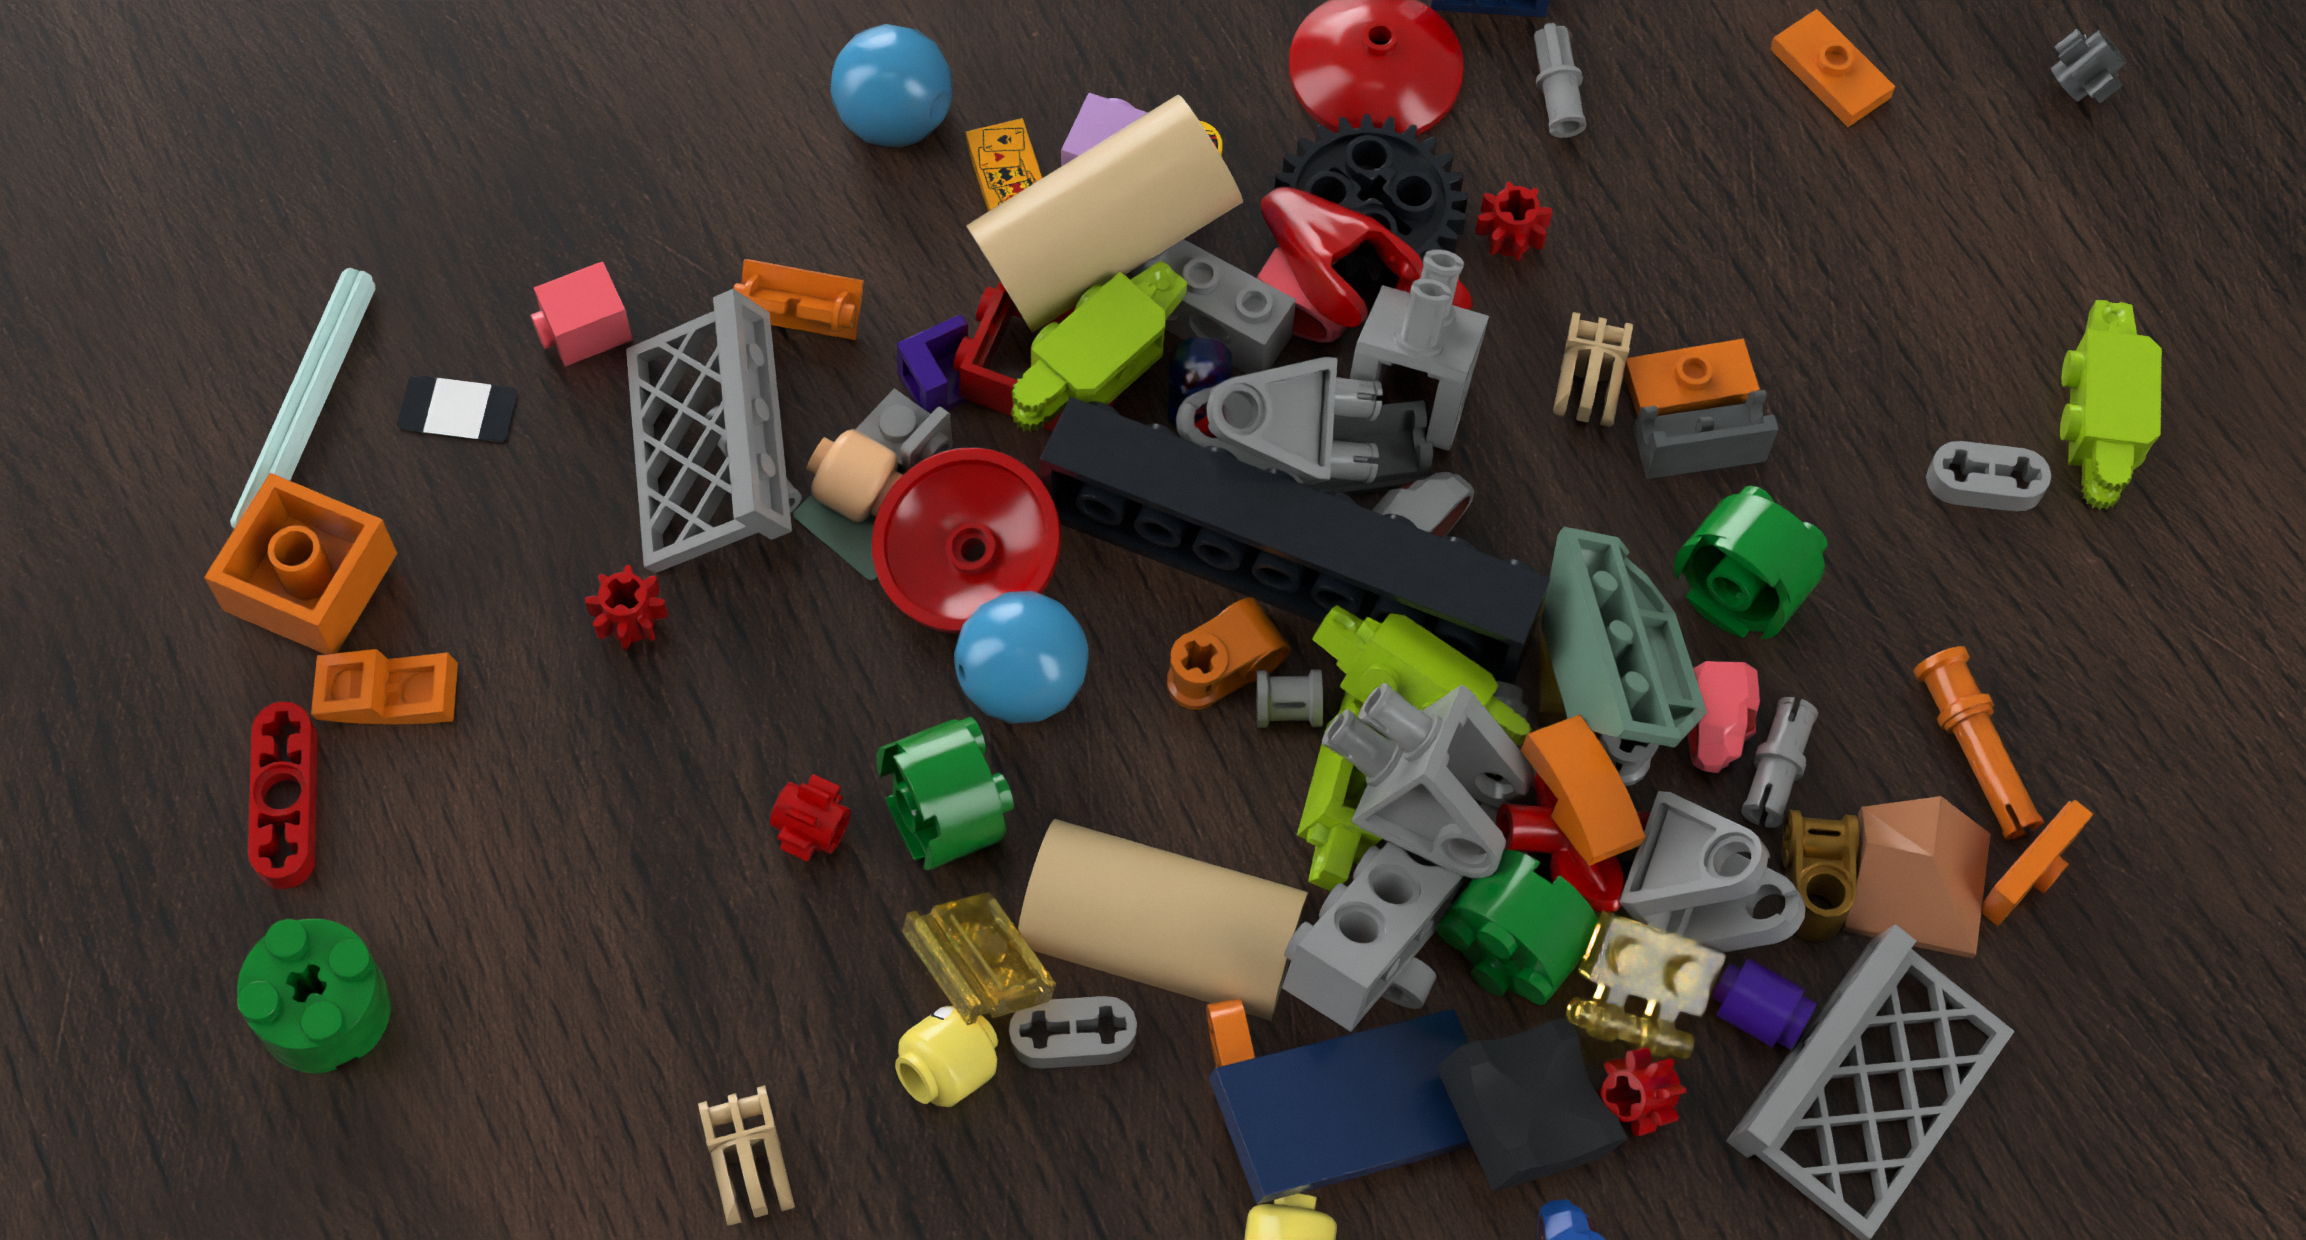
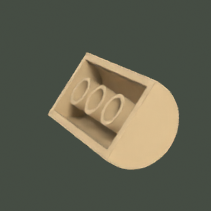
M1178 94L972 221L966 227L1033 333L1075 307L1082 295L1093 285L1099 283L1104 286L1118 272H1122L1124 275L1128 274L1243 203V199L1233 176L1211 138L1189 105Z
M1054 819L1045 834L1028 883L1019 920L1017 946L1209 1003L1240 998L1246 1014L1272 1021L1290 961L1284 957V953L1292 936L1300 927L1309 892Z

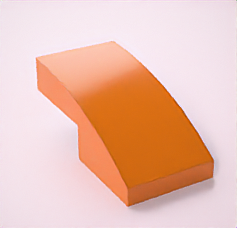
M378 649L317 655L311 715L317 720L358 724L387 725L452 722L454 719L458 662L448 652L387 659Z
M1580 714L1527 734L1520 751L1558 798L1551 817L1589 866L1642 845L1645 834L1630 795L1607 752Z

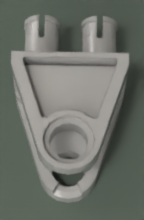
M1431 250L1426 252L1424 256L1421 277L1413 282L1410 293L1382 285L1358 338L1350 379L1377 380L1381 383L1386 365L1391 366L1395 363L1428 373L1427 377L1439 380L1426 443L1432 442L1433 447L1450 451L1489 316L1452 305L1459 274L1463 269L1464 262L1452 252ZM1372 395L1369 400L1376 401L1377 396Z
M1322 357L1233 377L1214 387L1203 389L1190 395L1178 409L1176 417L1177 431L1181 439L1202 447H1221L1234 454L1239 461L1263 470L1268 468L1282 470L1294 477L1298 483L1305 486L1330 480V478L1372 483L1377 474L1378 464L1360 462H1367L1368 458H1379L1377 445L1370 442L1364 444L1333 440L1334 415L1365 418V420L1370 421L1376 420L1381 410L1382 401H1372L1369 399H1371L1372 395L1381 396L1382 386L1377 380L1364 381L1337 378L1338 358ZM1204 403H1207V417L1210 423L1207 426L1217 438L1205 436L1194 425L1195 411Z
M1383 683L1380 688L1377 687L1368 696L1360 709L1359 718L1352 711L1346 709L1343 714L1340 713L1332 721L1323 736L1322 744L1356 766L1358 770L1366 775V783H1368L1352 822L1376 836L1462 876L1484 878L1491 876L1497 870L1506 846V840L1500 829L1474 799L1498 808L1501 804H1508L1509 800L1520 799L1526 796L1533 781L1534 770L1519 748L1469 689L1461 684L1421 711L1407 702L1404 697L1394 691L1388 684ZM1366 723L1373 727L1375 730L1381 732L1383 735L1381 736L1380 734H1378L1376 731H1374L1372 728L1366 725ZM1484 772L1501 775L1511 784L1495 781ZM1458 838L1476 843L1486 853H1483L1481 849H1475L1463 844Z
M1658 791L1644 830L1645 839L1642 845L1616 855L1618 861L1633 862L1619 901L1621 903L1620 908L1615 912L1594 911L1598 919L1635 922L1666 959L1683 960L1775 944L1788 939L1801 926L1805 918L1806 906L1802 895L1790 880L1784 875L1767 868L1768 858H1770L1769 851L1754 832L1671 792ZM1746 851L1751 853V860L1737 852ZM1770 894H1779L1785 897V908L1781 915L1776 913L1772 917L1759 920L1753 918V909L1763 897Z

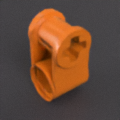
M1255 598L1241 599L1227 607L1217 617L1182 635L1175 641L1170 653L1171 667L1167 674V691L1171 699L1181 707L1189 710L1205 709L1244 685L1255 682L1257 670H1266L1268 674L1276 670L1289 657L1291 647Z

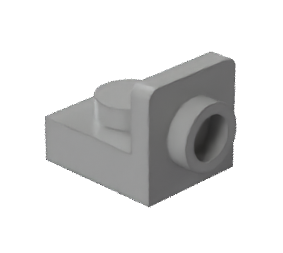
M895 388L855 429L894 451L898 457L897 472L902 475L919 462L938 453L951 450L953 444L949 412L939 406L930 414Z

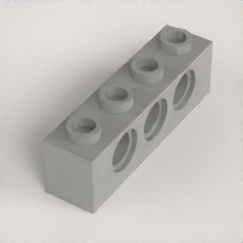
M1184 239L1125 275L1131 280L1160 260L1169 265L1176 274L1180 275L1187 282V293L1166 319L1165 330L1246 374L1269 370L1292 337L1296 299Z
M1458 838L1463 844L1475 849H1481L1483 853H1486L1476 843ZM1387 840L1386 845L1382 849L1374 845L1371 846L1353 874L1354 881L1348 887L1341 883L1337 884L1325 900L1319 913L1320 919L1316 924L1312 926L1308 922H1304L1292 936L1284 953V957L1291 960L1282 988L1351 1032L1434 934L1436 925L1442 919L1446 910L1472 878L1456 874Z

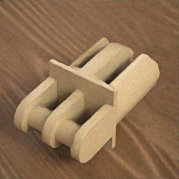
M1572 313L1553 408L1554 416L1564 418L1572 390L1573 375L1583 378L1576 420L1589 421L1598 381H1608L1600 425L1611 427L1614 424L1624 368L1630 350L1629 345L1633 324L1625 323L1624 328L1606 325V318L1599 317L1598 323L1580 320V313Z
M765 1085L757 1087V1095L738 1100L736 1093L727 1095L729 1102L713 1107H708L707 1101L698 1103L707 1140L706 1144L711 1155L726 1222L730 1226L742 1223L736 1199V1190L728 1166L731 1163L740 1162L755 1218L768 1214L755 1159L765 1154L768 1156L771 1168L770 1174L781 1211L795 1207ZM763 1114L765 1125L745 1130L743 1119ZM734 1122L736 1133L716 1138L714 1127Z

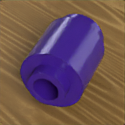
M1750 958L1746 960L1742 969L1729 963L1710 997L1722 1004L1716 1015L1718 1018L1772 1048L1777 1042L1789 1050H1792L1817 1005L1816 1002L1803 996L1804 988Z

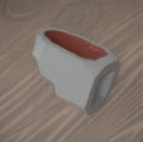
M1439 472L1424 480L1404 483L1399 489L1389 490L1372 511L1382 515L1397 514L1412 521L1417 528L1444 538L1471 504L1474 489L1460 475L1450 472Z

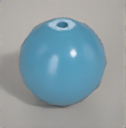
M890 24L879 25L856 34L840 51L832 68L830 89L832 103L845 126L866 143L893 148L904 147L927 138L946 117L952 100V72L937 44L919 30Z
M1034 591L1007 592L978 606L962 625L954 652L957 678L965 695L987 716L1009 724L1039 722L1064 710L1081 690L1089 662L1087 640L1078 620L1057 600Z

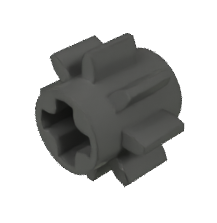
M2076 29L2054 46L2060 54L2058 55L2060 61L2051 67V71L2067 93L2077 102L2089 94L2091 98L2095 97L2101 103L2123 86L2118 79L2117 71L2125 66L2127 62L2117 47L2101 30H2098L2088 38L2086 34L2083 35Z

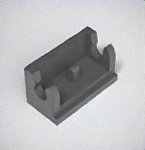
M1757 390L1749 392L1744 404L1657 416L1658 410L1655 405L1642 407L1638 418L1633 421L1632 427L1646 479L1766 462L1779 430L1775 415L1763 416V403L1766 401V391Z
M1419 400L1382 405L1380 413L1374 421L1365 420V418L1334 415L1333 440L1364 444L1370 442L1377 445L1379 458H1368L1367 462H1360L1378 464L1376 477L1372 483L1330 478V480L1309 485L1308 487L1321 492L1336 491L1350 497L1389 492V490L1401 489V487L1412 485L1416 480L1428 478L1433 458L1432 442L1426 443L1425 427H1427L1425 401Z

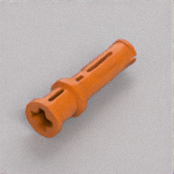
M1965 646L1952 647L1925 659L1914 668L1913 673L1918 682L1926 683L1940 711L1936 719L1941 729L1946 730L1947 734H1955L2003 830L2004 838L2011 840L2027 834L2025 827L2029 826L2034 831L2044 823V820L2038 814L1990 719V716L1994 713L1992 709L1994 703L1989 694H1981L1966 664L1970 656Z

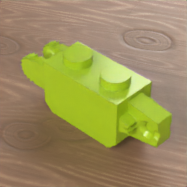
M1160 260L1131 280L1122 272H1118L1104 286L1098 283L1090 287L1079 299L1073 313L1060 324L1057 322L1048 324L1034 339L1031 345V367L1023 374L1022 379L1018 378L1017 383L1013 384L1012 416L1013 422L1017 423V428L1021 427L1023 431L1029 430L1030 433L1033 430L1038 431L1041 427L1044 428L1045 423H1050L1064 410L1070 397L1086 403L1097 401L1107 405L1110 404L1163 356L1165 321L1186 296L1187 282L1180 275L1176 274L1169 265Z
M2107 300L2095 301L2089 312L2085 334L2076 351L2068 350L2066 353L2061 377L2062 386L2070 387V404L2067 403L2063 410L2060 438L2061 440L2069 441L2068 465L2082 467L2081 485L2084 486L2081 491L2084 493L2082 498L2087 500L2086 504H2091L2092 508L2097 507L2099 510L2101 508L2107 510L2109 506L2113 507L2121 497L2122 489L2124 490L2132 479L2133 470L2143 464L2151 446L2161 435L2162 348L2150 336L2137 335L2133 306L2131 304L2122 302L2112 303Z
M1336 605L1326 615L1312 638L1313 641L1338 660L1336 665L1346 674L1339 687L1362 703L1366 701L1368 696L1377 687L1380 688L1381 684L1386 683L1404 697L1407 702L1418 710L1423 711L1462 684L1477 697L1515 745L1521 746L1527 734L1532 730L1529 727L1530 724L1521 717V714L1515 713L1512 708L1493 696L1499 686L1490 672L1405 615L1390 613L1381 624L1369 617H1366L1363 621Z
M1345 691L1339 713L1327 723L1326 730L1332 721L1340 713L1343 714L1346 709L1352 711L1359 718V712L1364 703ZM1366 723V725H1368L1370 728H1372V729H1373L1374 731H1376L1378 734H1380L1381 736L1383 735L1381 732L1375 730L1373 727H1371L1369 724ZM1321 744L1297 836L1306 839L1307 843L1315 845L1308 882L1331 892L1337 884H1343L1348 880L1353 862L1359 864L1367 850L1383 838L1360 828L1352 822L1368 784L1366 783V775L1344 757L1339 756L1323 744Z

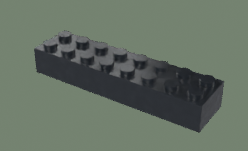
M1070 397L1039 458L1040 480L1049 491L1057 508L1060 524L1242 595L1255 598V600L1320 625L1326 615L1336 605L1363 621L1366 617H1369L1381 624L1390 613L1405 615L1490 672L1495 681L1514 685L1534 636L1550 582V578L1538 574L1527 563L1514 559L1503 561L1477 551L1475 546L1464 539L1453 536L1442 538L1417 528L1412 521L1397 514L1382 515L1358 506L1353 499L1340 492L1318 491L1298 483L1294 477L1282 470L1274 468L1263 470L1239 461L1234 454L1221 447H1202L1181 439L1174 431L1163 425L1154 423L1144 425L1123 417L1113 407L1102 402L1092 401L1086 403Z

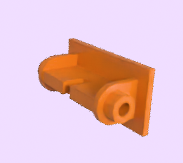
M744 259L741 284L736 283L733 289L770 312L771 325L850 340L857 339L864 280Z

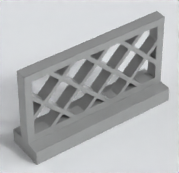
M735 289L713 297L714 311L626 349L644 568L654 573L756 533H760L772 540L792 532L770 312ZM716 333L717 347L706 366L693 358L705 338ZM665 354H672L674 357L656 387L650 385L648 362ZM690 365L699 370L701 374L682 404L670 396ZM716 382L721 383L723 400L712 419L708 420L698 414ZM666 403H669L679 410L661 440L658 441L654 438L653 424ZM695 419L707 427L689 457L686 458L675 450ZM723 436L727 441L728 456L715 476L703 467ZM672 457L684 465L666 495L663 496L659 493L658 478ZM700 474L710 480L711 484L692 514L680 505ZM726 492L732 494L734 520L713 527L708 522ZM675 513L688 519L689 521L676 542L664 547L663 533Z
M1896 924L1871 939L1726 1140L1727 1143L1746 1158L1753 1155L1759 1157L1860 1240H1870L2015 1032L1911 948L1916 943V940ZM1906 972H1909L1927 987L1931 1011L1901 1013L1897 985ZM1945 1002L1954 1009L1946 1010ZM1885 1003L1887 1015L1875 1016ZM1967 1019L1989 1036L1977 1055L1955 1057L1948 1020ZM1934 1022L1940 1058L1910 1061L1904 1024ZM1889 1026L1896 1062L1865 1065L1860 1036L1866 1028ZM1849 1053L1851 1066L1839 1067ZM1968 1066L1962 1077L1959 1079L1957 1067ZM1942 1068L1948 1097L1941 1106L1919 1108L1913 1071ZM1898 1072L1905 1110L1874 1112L1867 1075ZM1853 1077L1860 1114L1829 1117L1824 1092L1825 1085L1831 1078ZM1812 1105L1814 1118L1802 1119ZM1933 1117L1925 1130H1923L1921 1118ZM1907 1120L1911 1150L1905 1158L1883 1160L1876 1122ZM1862 1124L1868 1162L1837 1165L1831 1127ZM1816 1128L1823 1166L1803 1168L1780 1150L1793 1130ZM1897 1169L1887 1183L1885 1170ZM1870 1172L1875 1201L1864 1217L1844 1201L1839 1174ZM1825 1176L1826 1186L1815 1177Z

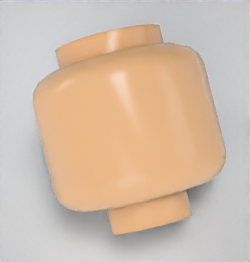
M854 429L840 434L835 442L824 437L818 444L806 467V470L815 474L811 489L813 498L856 523L863 522L871 515L877 516L885 496L902 476L901 473L897 472L898 457L894 451Z

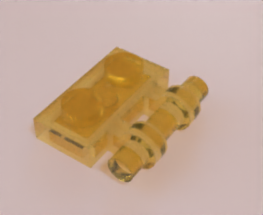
M1602 910L1578 970V973L1587 980L1598 983V987L1592 1002L1579 997L1573 998L1567 1007L1566 1019L1569 1023L1586 1028V1033L1590 1037L1606 1042H1612L1618 1038L1636 1044L1637 1049L1649 1047L1651 1056L1659 1059L1666 1057L1667 1054L1686 1059L1693 1051L1694 1037L1690 1033L1675 1029V1020L1679 1010L1699 1017L1703 1016L1727 955L1713 947ZM1628 994L1649 1000L1643 1018L1624 1012L1623 1007Z

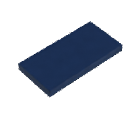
M1455 1009L1215 1068L1208 1078L1256 1205L1472 1147L1437 1071V1067L1459 1046L1468 1044Z

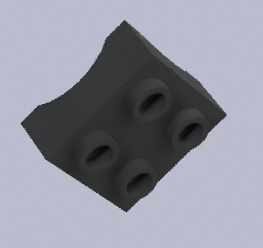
M1569 1016L1551 1020L1512 1036L1488 1041L1479 1040L1461 1045L1437 1067V1071L1493 1192L1601 1160L1628 1139L1618 1117L1602 1102L1590 1081L1580 1050L1579 1035Z

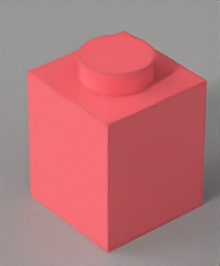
M603 261L534 287L540 311L530 315L544 349L555 345L564 367L633 341L626 310Z

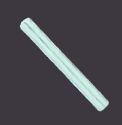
M347 268L341 273L232 515L230 523L234 529L269 473L289 481L291 480L376 289L372 276L365 271Z

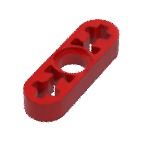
M276 702L262 709L254 719L251 733L248 857L259 878L266 885L275 889H290L300 885L310 876L315 865L318 735L307 712L301 706L292 702ZM291 723L296 733L289 735L287 740V754L292 763L281 761V750L273 736L280 735L282 725ZM290 780L301 785L300 796L292 806L285 809H273L266 805L267 793L276 783ZM274 827L285 828L286 841L293 853L297 854L286 857L285 865L281 868H276L270 858H267L278 855L280 836Z

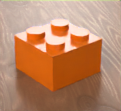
M269 473L204 579L224 612L325 655L338 653L396 557L397 551L383 519Z

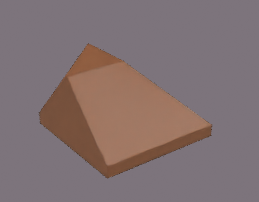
M1942 796L1861 807L1858 814L1857 896L1843 924L1842 931L1874 938L1896 924L1916 940L1915 947L1973 959L1977 951L1991 834Z

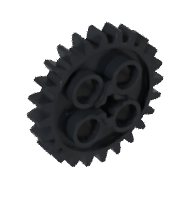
M1364 114L1361 128L1355 129L1352 128L1345 117H1340L1338 133L1332 134L1326 127L1320 124L1316 129L1315 143L1300 137L1297 143L1296 155L1285 154L1282 173H1276L1274 190L1280 187H1293L1373 218L1408 244L1420 256L1422 262L1426 252L1431 250H1445L1455 253L1458 235H1463L1466 220L1464 213L1466 211L1468 194L1461 192L1464 179L1463 173L1451 172L1454 156L1451 153L1435 157L1438 139L1431 137L1422 143H1418L1415 141L1417 126L1414 124L1409 126L1402 134L1395 132L1394 117L1389 116L1384 122L1382 129L1374 128L1369 114ZM1359 166H1371L1376 169L1365 170L1360 168ZM1403 202H1417L1421 206H1408ZM1366 241L1332 265V268L1339 276L1344 277V280L1352 288H1354L1357 280L1365 281L1370 295L1376 294L1379 281L1387 280L1389 286L1395 289L1400 279L1398 275L1386 266L1376 250Z

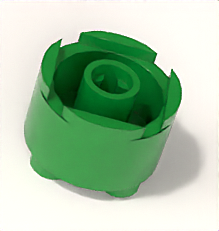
M1746 486L1739 494H1733L1721 500L1675 556L1674 572L1677 579L1684 573L1691 587L1690 591L1685 595L1695 610L1710 623L1735 636L1744 638L1751 630L1764 632L1761 639H1768L1780 632L1821 581L1825 567L1823 552L1827 549L1828 543L1820 529L1810 523L1801 522L1791 512L1775 503L1765 490L1756 486Z
M972 717L960 721L956 719L946 721L879 747L877 750L876 761L879 779L891 774L894 784L893 794L885 797L892 820L913 859L916 861L925 857L923 869L927 871L1001 842L1007 833L1003 813L1014 809L1013 797L1003 775L999 772L991 774L983 756L986 752L985 740L979 725Z
M1504 849L1497 870L1491 876L1472 878L1446 910L1444 916L1436 925V931L1446 943L1460 950L1475 966L1471 971V975L1487 992L1502 997L1509 990L1535 1004L1544 1005L1558 990L1597 938L1593 935L1599 929L1598 918L1585 898L1560 875L1551 884L1534 873V870L1541 862L1521 852Z
M284 919L276 922L252 948L240 970L237 986L238 1009L274 1058L294 1070L305 1073H326L337 1070L335 1066L346 1063L355 1057L360 1059L370 1052L381 1039L387 1027L391 1013V1000L385 977L362 939L349 928L334 921L325 919ZM324 990L322 995L318 994L319 991Z

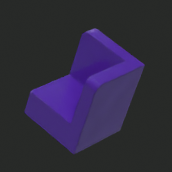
M962 315L955 316L897 343V374L914 402L930 414L939 406L948 411L968 401L959 396L960 373L953 371V362L957 349L963 337L968 336V324Z

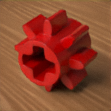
M1507 182L1505 189L1500 191L1497 196L1490 193L1483 195L1480 210L1483 214L1478 215L1475 234L1480 236L1488 235L1490 243L1489 253L1491 255L1498 252L1505 256H1513L1516 261H1520L1522 254L1530 246L1539 250L1543 249L1547 235L1545 229L1549 227L1552 208L1540 207L1537 198L1538 189L1533 188L1529 190L1525 187L1513 186L1511 182Z
M626 565L623 572L612 574L609 577L604 574L598 575L601 585L598 596L585 598L589 615L597 617L592 624L596 637L600 640L611 634L614 638L620 640L623 650H627L631 642H636L643 638L654 641L656 639L653 631L655 619L668 617L665 600L656 598L660 593L657 577L652 575L642 580L639 576L633 574L631 565Z
M812 774L807 785L789 782L783 788L775 802L769 822L771 827L780 831L777 839L782 841L781 850L809 861L814 850L817 852L823 850L830 854L837 848L846 832L851 817V809L841 805L843 796L839 795L841 786Z
M1649 1047L1627 1051L1626 1059L1619 1058L1607 1061L1604 1067L1609 1076L1605 1079L1602 1088L1597 1090V1094L1602 1098V1102L1618 1117L1619 1122L1631 1121V1130L1634 1136L1655 1132L1657 1125L1662 1126L1677 1122L1679 1116L1674 1107L1678 1103L1680 1095L1687 1092L1686 1087L1680 1084L1679 1077L1673 1070L1675 1061L1670 1058L1652 1062Z

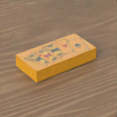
M1023 118L965 132L966 144L988 212L1042 179Z

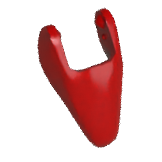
M1293 187L1276 188L1261 200L1260 209L1262 217L1285 254L1300 288L1313 307L1321 315L1336 324L1345 327H1356L1367 320L1369 315L1365 301L1332 268L1333 264L1350 252H1353L1364 241L1368 242L1376 250L1381 260L1390 270L1410 285L1421 277L1424 265L1420 256L1398 236L1369 216Z

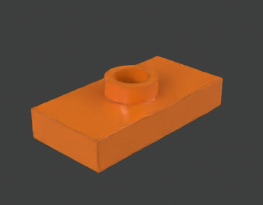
M1818 9L1773 38L1770 50L1847 127H1850L1891 99L1896 86Z
M1744 338L1627 358L1624 368V375L1637 418L1642 407L1654 405L1658 410L1657 416L1743 404L1746 402L1749 392L1760 390Z
M2077 800L2069 801L1993 887L1982 903L1981 914L1998 927L2033 886L2044 894L2069 865L2060 855L2077 837L2093 813Z

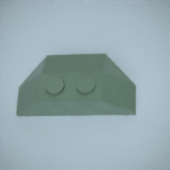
M1563 527L1557 536L1541 627L1567 718L1569 719L1580 714L1593 732L1617 738L1676 747L1707 714V710L1674 610L1650 578L1626 558L1630 552L1619 537Z

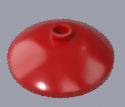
M1329 0L1317 7L1301 23L1292 40L1289 55L1290 82L1299 103L1314 120L1334 133H1338L1340 117H1345L1352 128L1355 129L1361 128L1364 114H1369L1374 128L1382 129L1384 122L1390 116L1394 117L1395 132L1402 134L1409 126L1414 124L1417 126L1416 135H1419L1436 125L1451 110L1459 95L1464 72L1463 53L1454 31L1436 11L1418 0ZM1372 41H1381L1387 44L1377 45L1374 44Z
M959 448L944 451L919 462L898 479L885 496L878 510L872 532L871 544L874 568L884 591L893 603L909 618L933 630L960 634L962 625L978 606L1002 594L1021 591L1043 593L1055 572L1061 550V524L1058 511L1049 491L1040 478L1017 459L1002 452L984 448ZM976 545L985 546V553L981 559L975 562L966 560V554L971 547Z

